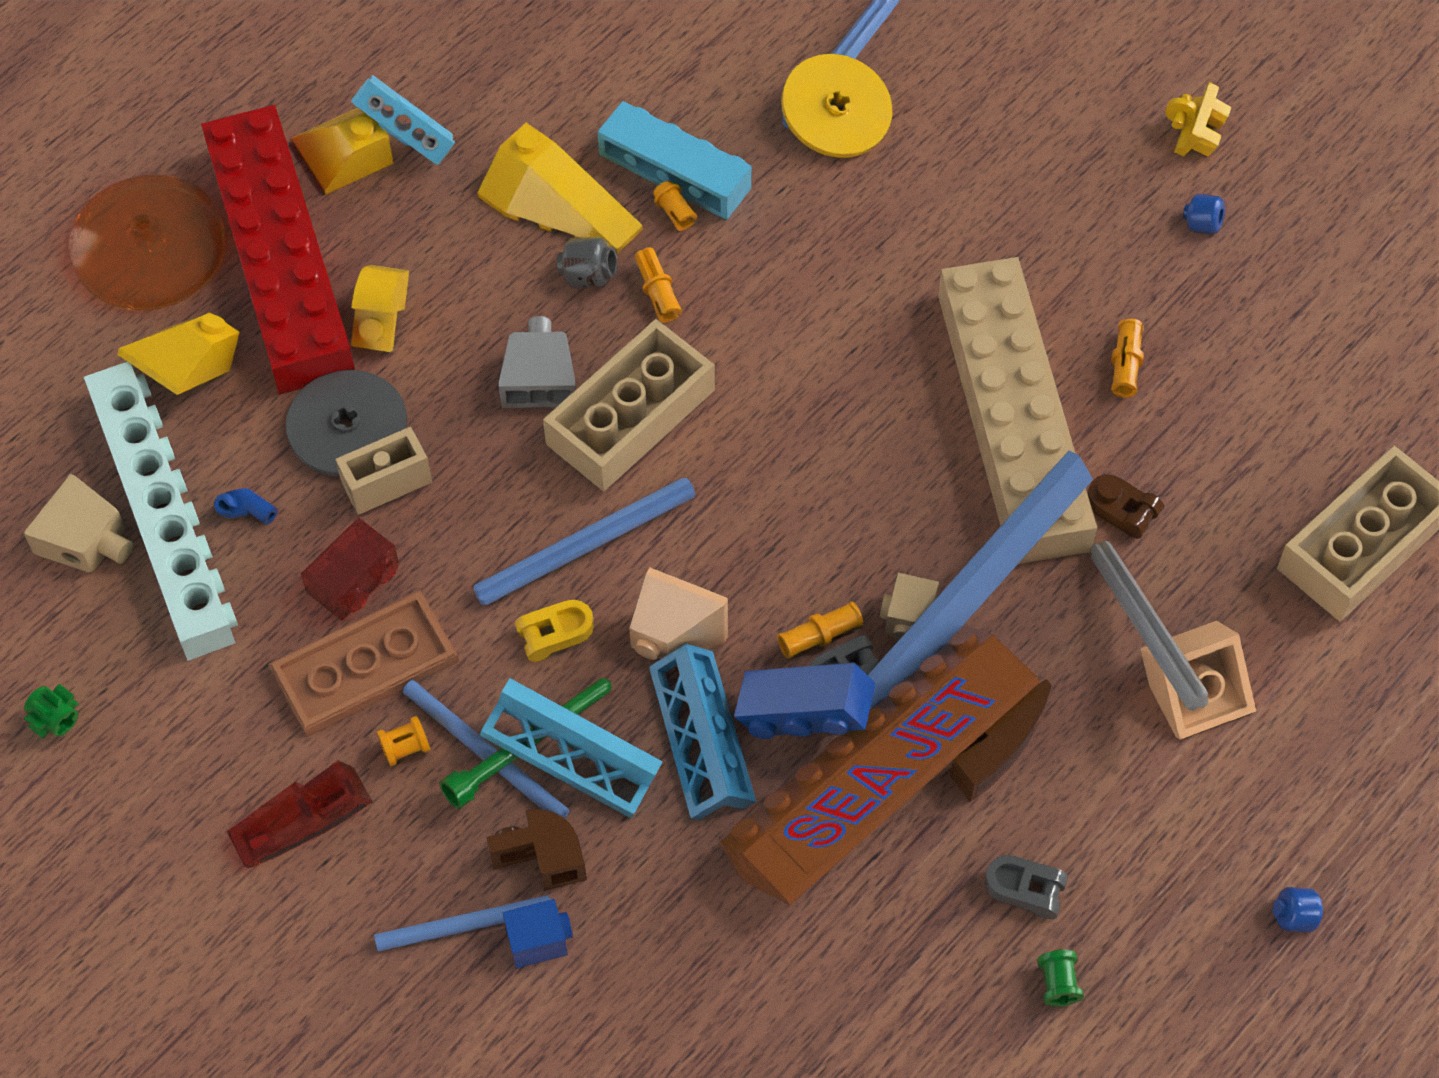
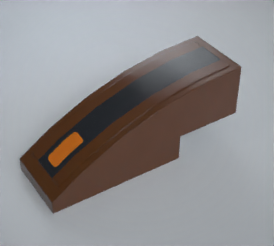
M1047 679L1034 687L975 740L976 745L953 760L950 777L970 802L993 786L1011 768L1028 745L1040 723L1052 685Z

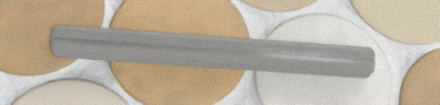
M1110 542L1094 543L1090 548L1092 561L1185 707L1192 711L1198 707L1204 708L1208 704V699L1206 698L1208 696L1207 690Z

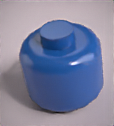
M1208 194L1194 195L1190 204L1187 203L1183 211V217L1187 219L1189 229L1193 232L1206 234L1219 232L1224 221L1225 202L1220 196Z
M1286 887L1280 891L1273 903V914L1278 925L1283 930L1310 933L1317 929L1321 923L1323 916L1322 900L1314 889Z

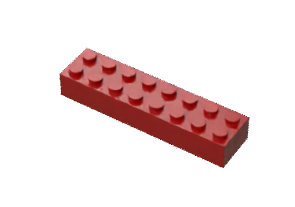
M276 105L201 123L279 395L303 389L308 383L325 374L342 370H355L350 345Z

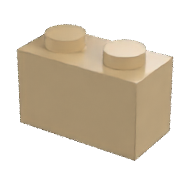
M411 426L335 459L341 483L358 515L433 483L428 457Z

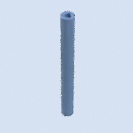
M549 895L377 933L374 934L377 951L503 924L505 922L502 912L547 901L550 898Z

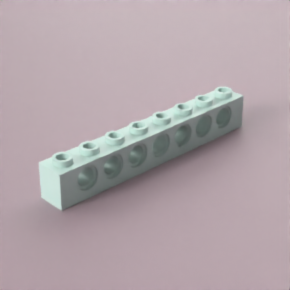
M125 362L84 376L187 660L189 661L235 644L236 642L230 628L238 626L230 602L221 605L218 594L225 592L217 568L208 570L205 560L213 557L205 535L196 537L193 527L200 525L192 501L185 504L182 501L180 494L188 492L180 469L173 471L170 469L168 462L175 460V456L168 437L166 436L161 439L158 437L156 430L163 428V424L156 405L149 407L146 405L144 398L152 395L144 374L135 375L132 365L129 362ZM144 439L139 443H133L137 440ZM156 471L152 475L144 476L148 472ZM161 504H168L164 508L156 509ZM181 536L177 541L168 542L173 537ZM186 570H194L189 575L179 576L182 572ZM198 604H207L204 608L200 610H192V608Z

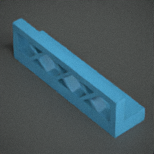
M685 643L651 665L649 669L691 819L701 820L724 805L745 809L756 803V798L713 651ZM678 666L680 675L675 689L672 690L669 687L666 672ZM683 701L688 702L690 709L685 728L680 726L678 714ZM693 739L699 741L701 748L696 766L690 763L688 756ZM704 777L710 780L714 796L701 802L699 790Z

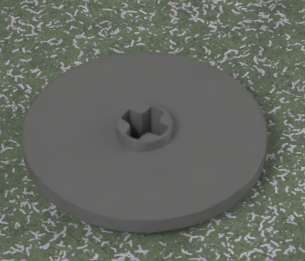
M342 370L316 378L296 395L287 413L286 433L293 452L302 463L316 472L340 477L336 458L406 429L408 420L402 397L388 381L365 371ZM347 418L350 422H353V425L346 428L344 424H341V420Z

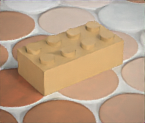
M655 319L543 419L546 445L604 492L715 391V364Z
M1394 445L1285 545L1277 569L1341 622L1439 530V481Z

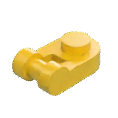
M567 600L525 614L515 621V626L519 636L524 637L527 643L524 650L528 660L537 662L546 659L553 652L587 640L593 632L594 620L592 611L587 604L578 600ZM551 626L553 633L542 636L540 630Z

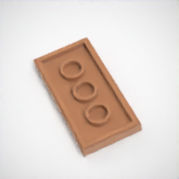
M421 590L269 663V667L306 737L403 690L405 685L411 680L419 682L459 662V658Z

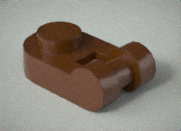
M1105 474L1098 476L1091 482L1087 493L1092 511L1096 515L1136 539L1141 538L1147 531L1149 520L1157 518L1164 509V504L1159 497L1152 493H1144L1115 475ZM1129 505L1137 511L1135 513H1128L1125 509Z

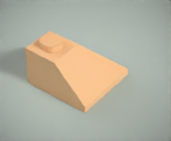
M649 568L629 628L631 648H634L644 658L656 660L657 658H664L685 643L703 649H710L725 644L728 638V598Z

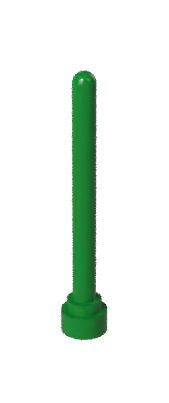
M601 678L567 701L562 707L579 715L607 695L612 689V684L608 679ZM546 737L534 739L535 745ZM521 742V744L527 747L526 742ZM501 748L469 771L463 769L460 772H451L439 781L440 789L448 802L459 810L474 800V794L479 791L478 785L517 759L518 756Z

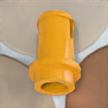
M665 181L655 188L653 192L655 197L654 203L657 207H662L678 231L686 230L695 223L693 220H697L698 215L681 195L682 188L678 184H673L672 181Z

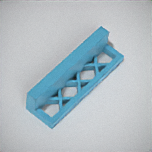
M509 678L502 690L498 703L479 735L631 819L663 762ZM504 712L519 720L523 734L508 737L495 730L494 727ZM548 736L556 740L561 754L548 758L539 754L534 739ZM521 742H526L527 747L521 744ZM587 757L595 762L599 775L586 779L575 773L572 760ZM564 762L565 767L559 765V763ZM605 768L609 769L612 772L607 773ZM625 778L638 785L639 788L629 803L614 795L610 781ZM602 783L603 788H601L600 786H598V785H596V784Z

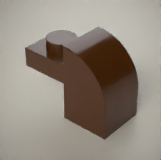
M542 809L526 810L528 827L521 829L516 826L505 827L498 830L495 835L486 837L493 869L536 859L544 891L587 880L578 836L572 825L565 818L554 812Z

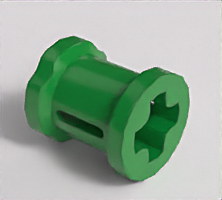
M1055 950L1044 953L1037 958L1038 967L1043 970L1047 989V992L1043 995L1045 1005L1053 1007L1068 1006L1084 999L1083 989L1078 987L1074 968V965L1078 962L1076 952L1072 950Z

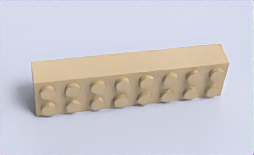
M1018 257L941 269L938 291L939 302L1000 526L1069 450L1075 453ZM1086 488L1018 564L1091 552L1090 548L1094 544L1097 525Z

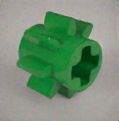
M58 684L53 691L47 686L37 688L30 694L24 705V710L28 713L24 720L29 723L28 727L42 739L49 732H52L57 737L69 732L78 719V711L74 709L78 706V702L73 699L75 695L61 684Z

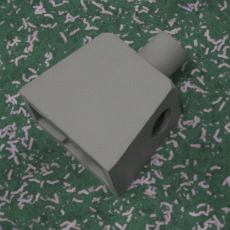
M542 316L532 317L528 320V332H514L509 335L499 378V394L502 408L557 407L576 390L567 335L562 331L551 332L550 319Z

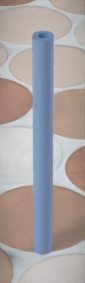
M411 680L405 685L402 691L404 695L483 761L498 751L417 682ZM513 762L498 771L501 776L542 810L554 812L563 818H566L570 810Z

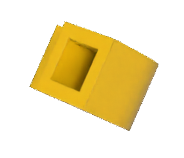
M368 265L361 270L356 282L351 307L355 309L351 346L386 352L393 351L397 312L405 309L409 270Z

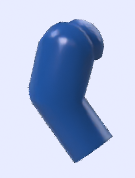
M247 488L222 493L214 500L215 511L225 518L252 515L265 525H268L278 514V508Z

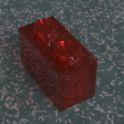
M358 517L300 574L306 593L343 621L351 612L359 611L367 602L369 594L380 584H385L392 579L399 566L395 545Z

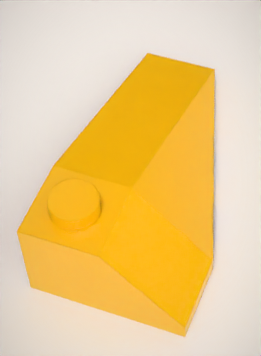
M527 122L500 145L477 192L478 198L507 218L516 221L523 218L538 223L540 229L549 232L552 229H557L574 235V238H604L609 246L614 247L616 254L643 230V225L563 149Z

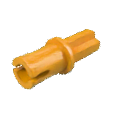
M646 247L643 250L637 251L635 260L645 281L642 290L646 295H649L658 320L666 323L679 317L678 314H682V309L671 287L673 283L671 276L664 274L653 248Z

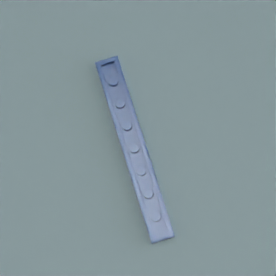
M1069 450L868 674L876 683L870 709H873L884 700L894 686L904 682L915 673L925 659L934 656L950 641L951 637L960 630L1090 484L1093 478L1079 455Z

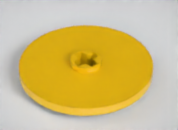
M822 54L804 60L792 70L782 90V112L788 127L804 145L823 155L849 158L867 153L882 141L891 124L892 101L884 82L870 67L848 56ZM832 100H835L837 105L844 106L842 111H839L837 106L830 105Z

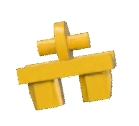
M1209 82L1206 85L1204 94L1200 97H1195L1192 100L1191 95L1183 94L1181 98H1173L1167 103L1165 115L1172 121L1173 128L1182 129L1174 152L1183 157L1191 149L1208 157L1219 145L1221 134L1206 127L1208 123L1219 129L1228 118L1231 107L1216 98L1219 87Z

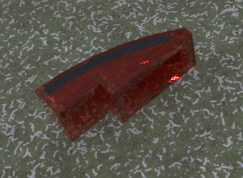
M337 760L305 785L295 781L229 829L227 833L244 867L252 868L326 833L361 811L373 801L355 768Z

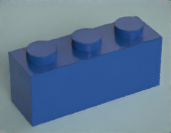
M855 663L745 671L734 717L748 729L751 735L761 739H771L774 735L789 734L807 737L810 733L821 732L842 735L847 733V731L865 730L876 683Z

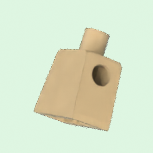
M72 474L68 476L24 531V536L34 554L86 572L95 571L105 557L122 564L128 559L133 549V543L122 537L125 526L119 511Z

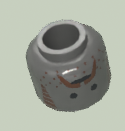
M572 238L565 244L563 252H559L557 256L558 272L560 275H564L566 282L572 288L605 287L610 278L614 277L617 272L616 251L614 247L609 246L604 238Z

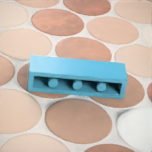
M622 101L598 130L600 156L657 185L665 181H672L673 184H678L682 188L681 195L684 199L725 220L729 219L751 190L752 166L747 164L742 158L735 155L731 156L715 148L707 140L698 139L682 131L677 125L666 123L650 115L648 111L641 107H634Z

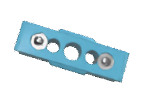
M374 75L370 79L367 78L351 100L356 107L376 120L382 129L404 145H410L436 165H439L455 144V141L452 140L453 134ZM389 105L393 110L387 111L383 106ZM406 115L411 119V122L402 124L396 117ZM421 128L424 130V133H417L414 129Z

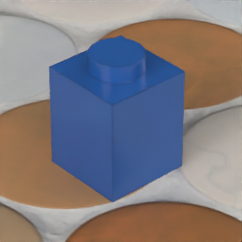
M555 899L502 912L516 969L568 955L566 940L573 938L568 913H558Z

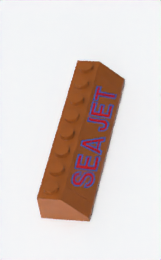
M967 626L965 629L955 633L945 647L934 656L925 659L915 673L904 682L894 686L884 700L873 709H870L865 730L847 731L842 736L833 739L823 753L811 763L802 766L792 780L779 791L770 794L764 800L763 805L747 819H743L735 824L731 833L719 843L744 882L791 905L1040 683L1037 676L993 634Z

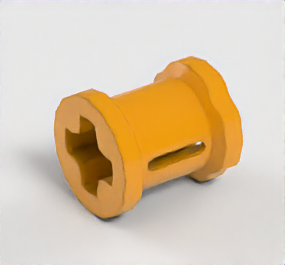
M417 715L410 718V723L385 732L383 729L376 731L381 748L390 767L395 766L398 759L420 750L423 753L431 751Z

